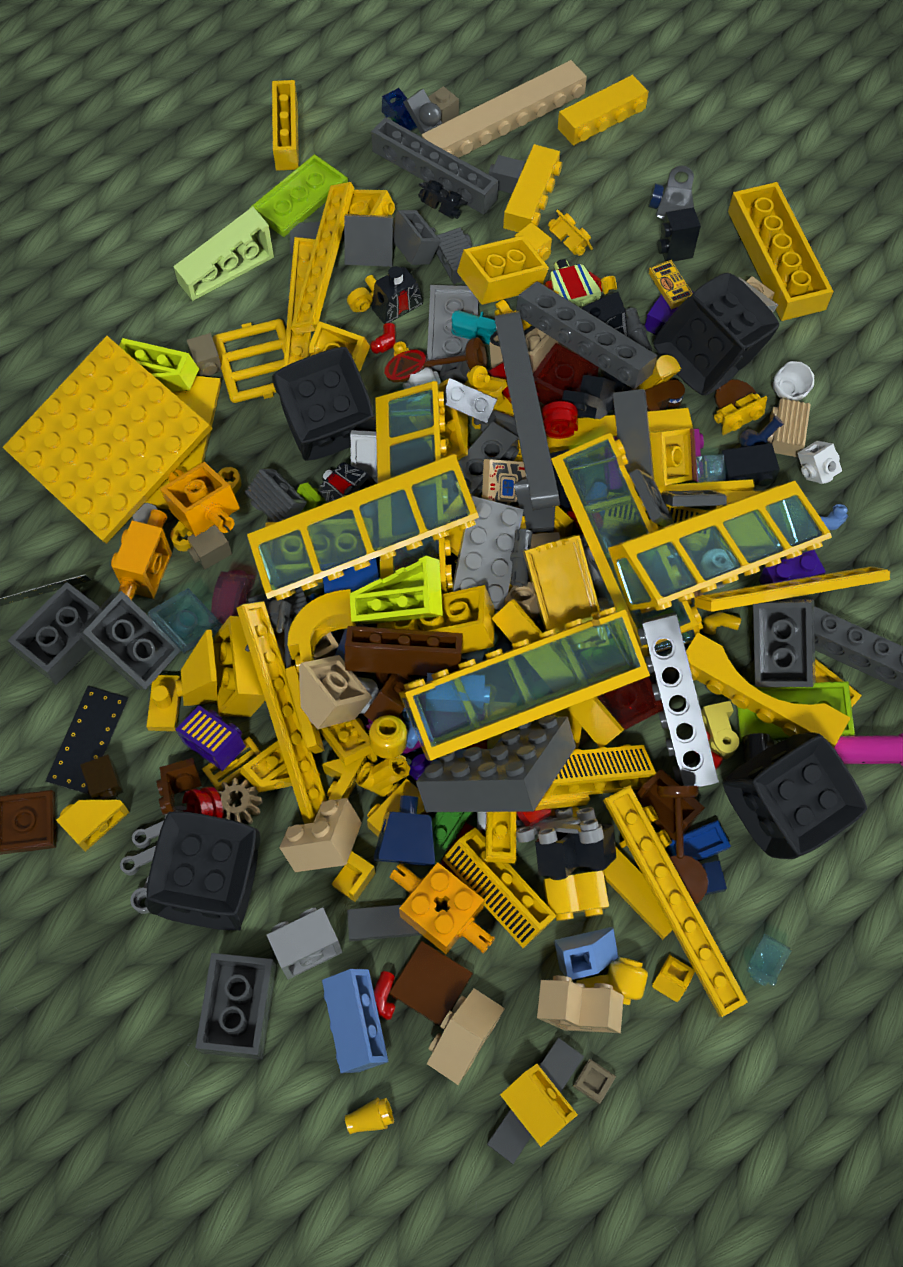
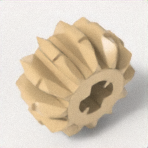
M237 778L232 780V786H228L227 783L223 782L222 787L224 791H218L223 806L222 818L241 823L246 819L247 823L252 824L253 820L250 815H259L260 810L257 806L262 804L261 797L257 796L259 792L256 790V787H250V782L246 779L240 785ZM237 799L239 800V802L242 803L238 807H236L235 804H233V802Z

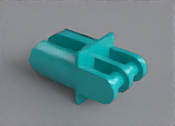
M459 310L454 311L452 314L451 331L453 335L466 339L480 338L484 344L490 345V337L497 331L495 320L483 317V311L480 316Z

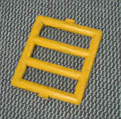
M275 319L256 325H251L250 322L242 324L240 329L214 335L212 339L219 355L221 371L232 403L262 396L264 399L273 397V393H277L273 383L238 392L235 382L276 372L283 368L284 359L232 372L229 362L282 349L284 354L286 328L283 320ZM273 330L277 332L278 340L226 353L225 342Z

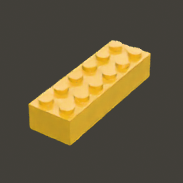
M778 182L733 192L728 213L762 283L775 292L772 301L778 304L775 310L780 320L784 321L826 310L834 291Z

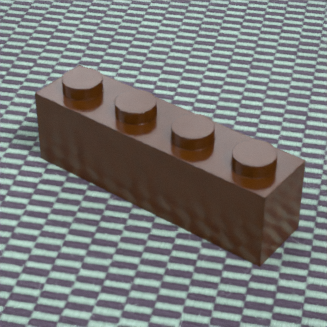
M348 626L345 641V671L427 676V673H436L448 669V672L452 673L460 670L458 664L461 663L462 633Z

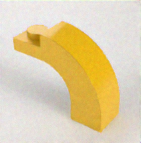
M351 589L334 591L319 596L309 602L296 615L288 633V649L292 660H295L297 673H299L301 663L314 660L316 645L322 637L335 630L356 626L355 622H351Z

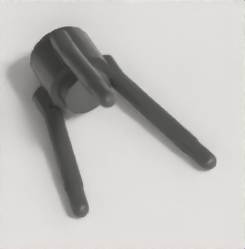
M273 600L270 602L267 612L272 628L277 629L278 633H282L284 628L286 668L291 667L292 660L288 649V633L292 623L290 618L291 605L284 600ZM247 644V646L245 647V650H246L247 652L250 651V650H249V647H248V644Z

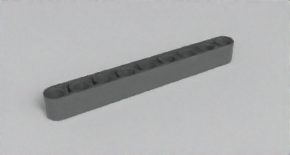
M520 312L496 315L494 318L532 508L534 511L559 506L560 501Z

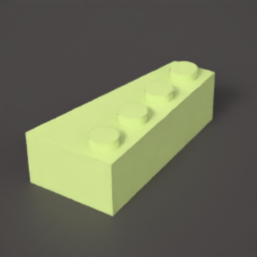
M251 207L174 266L177 281L190 299L194 301L274 258L269 225L257 210Z

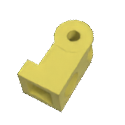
M731 701L704 706L701 710L705 729L710 733V749L724 759L730 758L739 746V737L732 731L729 718L734 712Z

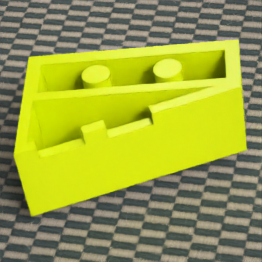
M122 338L119 346L171 392L188 391L191 389L199 368L189 353Z
M424 556L418 559V562L406 568L402 567L396 570V573L384 579H378L350 593L351 622L367 625L443 616L439 560Z

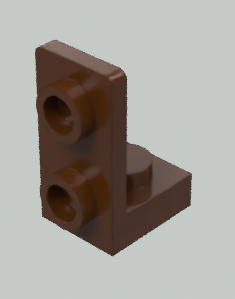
M194 758L160 767L161 779L156 780L161 796L159 804L162 814L166 815L168 812L176 811L175 793L202 786Z

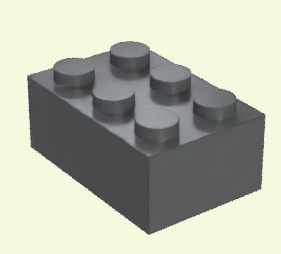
M66 582L7 641L21 658L57 685L92 649L76 632L100 607Z
M122 591L113 593L76 632L85 643L137 690H146L183 649Z
M814 599L775 600L753 604L755 687H813L816 682Z
M211 953L195 1049L203 1054L263 1059L277 967L273 959Z

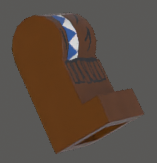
M669 380L645 390L647 411L677 409L684 397V385L678 380Z

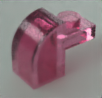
M229 570V572L222 571L220 573L212 598V622L224 624L229 616H239L236 608L246 604V596L255 584V575L247 574L242 570Z

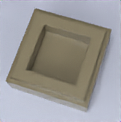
M589 1059L573 1088L600 1105L616 1076Z

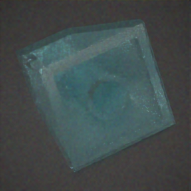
M189 588L147 613L184 654L195 648L206 630H212L213 637L223 625Z

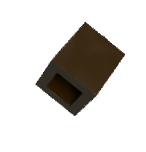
M108 754L80 764L90 796L94 800H115L118 797L117 795L124 793L114 762Z

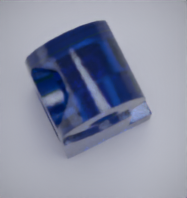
M400 88L382 96V113L386 118L390 117L393 122L409 131L417 128L403 103L407 97ZM395 98V102L391 103L390 100Z

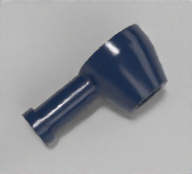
M774 416L759 433L752 429L745 430L739 436L741 448L768 444L767 439L779 427H782L784 423L777 416Z

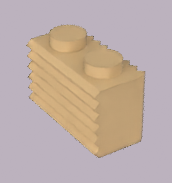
M782 398L777 407H772L769 421L774 416H777L784 423L782 427H779L767 439L768 443H772L775 453L798 457L797 453L804 449L810 413L809 403L805 404L804 402L800 403L799 401L795 402L794 400L790 401L789 399L785 400Z

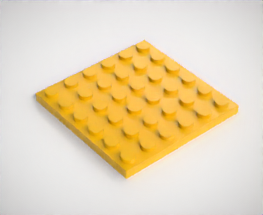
M106 336L2 448L96 536L107 544L213 428L112 339Z

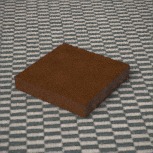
M53 790L0 796V855L56 848L55 792Z
M421 941L389 995L440 1027L448 1012L453 1009L473 973Z

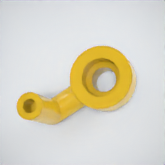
M373 275L365 278V282L372 292L369 293L366 288L361 287L353 290L348 295L347 304L353 312H364L369 309L373 300L376 282Z

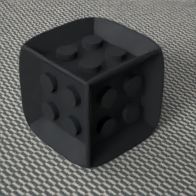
M723 273L700 286L677 308L657 334L653 345L660 356L670 355L678 361L681 369L677 375L690 388L701 395H708L726 384L739 370L744 368L769 342L780 324L769 307L742 280L731 273Z
M346 347L333 348L291 363L273 374L274 388L280 396L286 420L304 461L316 460L350 448L352 430L376 432V418L373 415L368 393L357 366Z
M815 732L796 734L772 745L733 771L722 783L731 805L751 837L768 856L777 859H795L817 849L856 822L867 810L865 799L842 759L831 744L822 735Z
M181 811L168 812L160 830L149 872L147 897L145 899L148 911L153 915L184 924L218 930L240 931L247 911L257 867L258 848L261 843L259 830L238 821Z

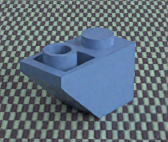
M612 927L554 940L559 969L564 976L570 977L572 980L598 974L618 958L615 934Z

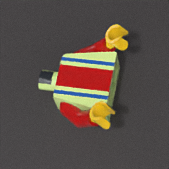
M565 259L559 260L554 264L555 270L550 273V279L544 285L580 308L599 300L601 292L607 294L610 289L617 290L615 276H606L600 279L590 271H587L584 265L569 266Z

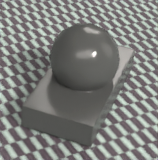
M420 89L403 102L421 134L443 124L440 120V108L437 104L430 102L424 89Z

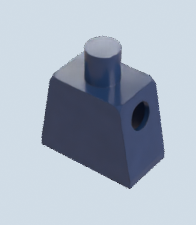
M400 796L399 812H388L385 814L373 861L425 866L435 864L432 819L430 815L417 814L418 797Z

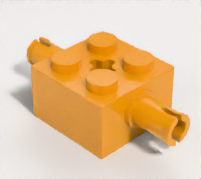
M202 462L185 474L181 470H175L178 477L173 472L169 475L170 483L160 488V491L171 513L195 537L207 531L213 525L222 533H228L224 525L230 531L233 529L235 523L229 516L240 509L230 484L206 462Z
M151 510L147 524L132 520L129 528L125 529L122 534V544L119 551L112 557L111 567L120 583L118 592L122 591L131 600L135 594L154 599L172 556V551L163 531V525L168 517L160 510Z
M438 862L426 877L421 879L406 868L403 863L396 866L398 870L394 869L389 878L410 893L409 897L399 908L400 917L445 954L462 937L476 946L483 954L487 951V947L491 946L495 937L488 934L474 922L475 918L484 908L485 900ZM437 905H447V912L443 909L437 912Z

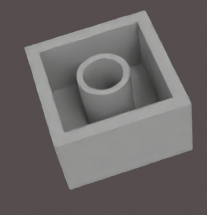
M316 908L308 909L300 914V919L290 924L288 921L281 922L271 929V933L267 934L279 965L288 980L343 953L324 908L318 910Z

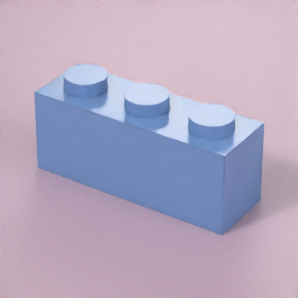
M349 969L323 979L324 999L327 1003L330 1029L333 1033L336 1059L339 1064L340 1073L361 1072L387 1063L388 1057L369 970Z

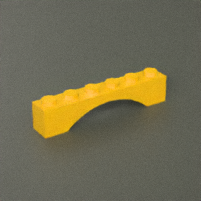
M698 632L686 650L693 681L697 680L703 683L714 694L726 696L737 707L741 709L747 708L756 713L757 717L763 722L777 725L790 737L796 734L815 732L822 735L834 748L850 720L849 716L825 703L812 705L794 704L778 700L761 692L749 684L736 671L728 659L723 646Z

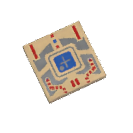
M484 459L482 499L519 508L514 483L526 478L524 463Z

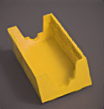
M574 535L522 550L545 631L555 628L556 633L566 630V623L580 618L582 623L592 620V613L600 611L580 535ZM604 624L566 636V641L572 653L591 647L599 648L610 645ZM558 640L551 642L563 658L566 657Z

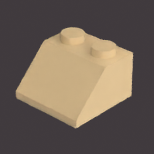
M340 655L303 662L299 666L301 709L317 729L355 720L372 699L370 693L352 671H345V662Z

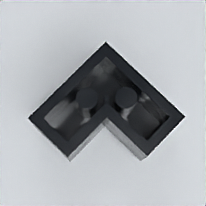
M598 823L602 825L604 839L595 843H581L577 833L556 832L557 841L550 844H540L538 838L535 841L539 876H550L553 880H562L567 878L577 867H589L592 871L606 869L616 859L613 824Z

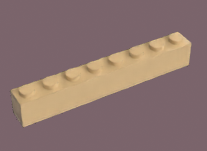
M570 60L421 134V137L459 158L585 94L587 76Z

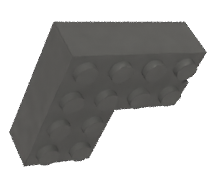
M547 715L506 731L493 749L472 747L457 750L434 759L416 781L425 811L533 812L576 748L568 716L556 717L555 715Z

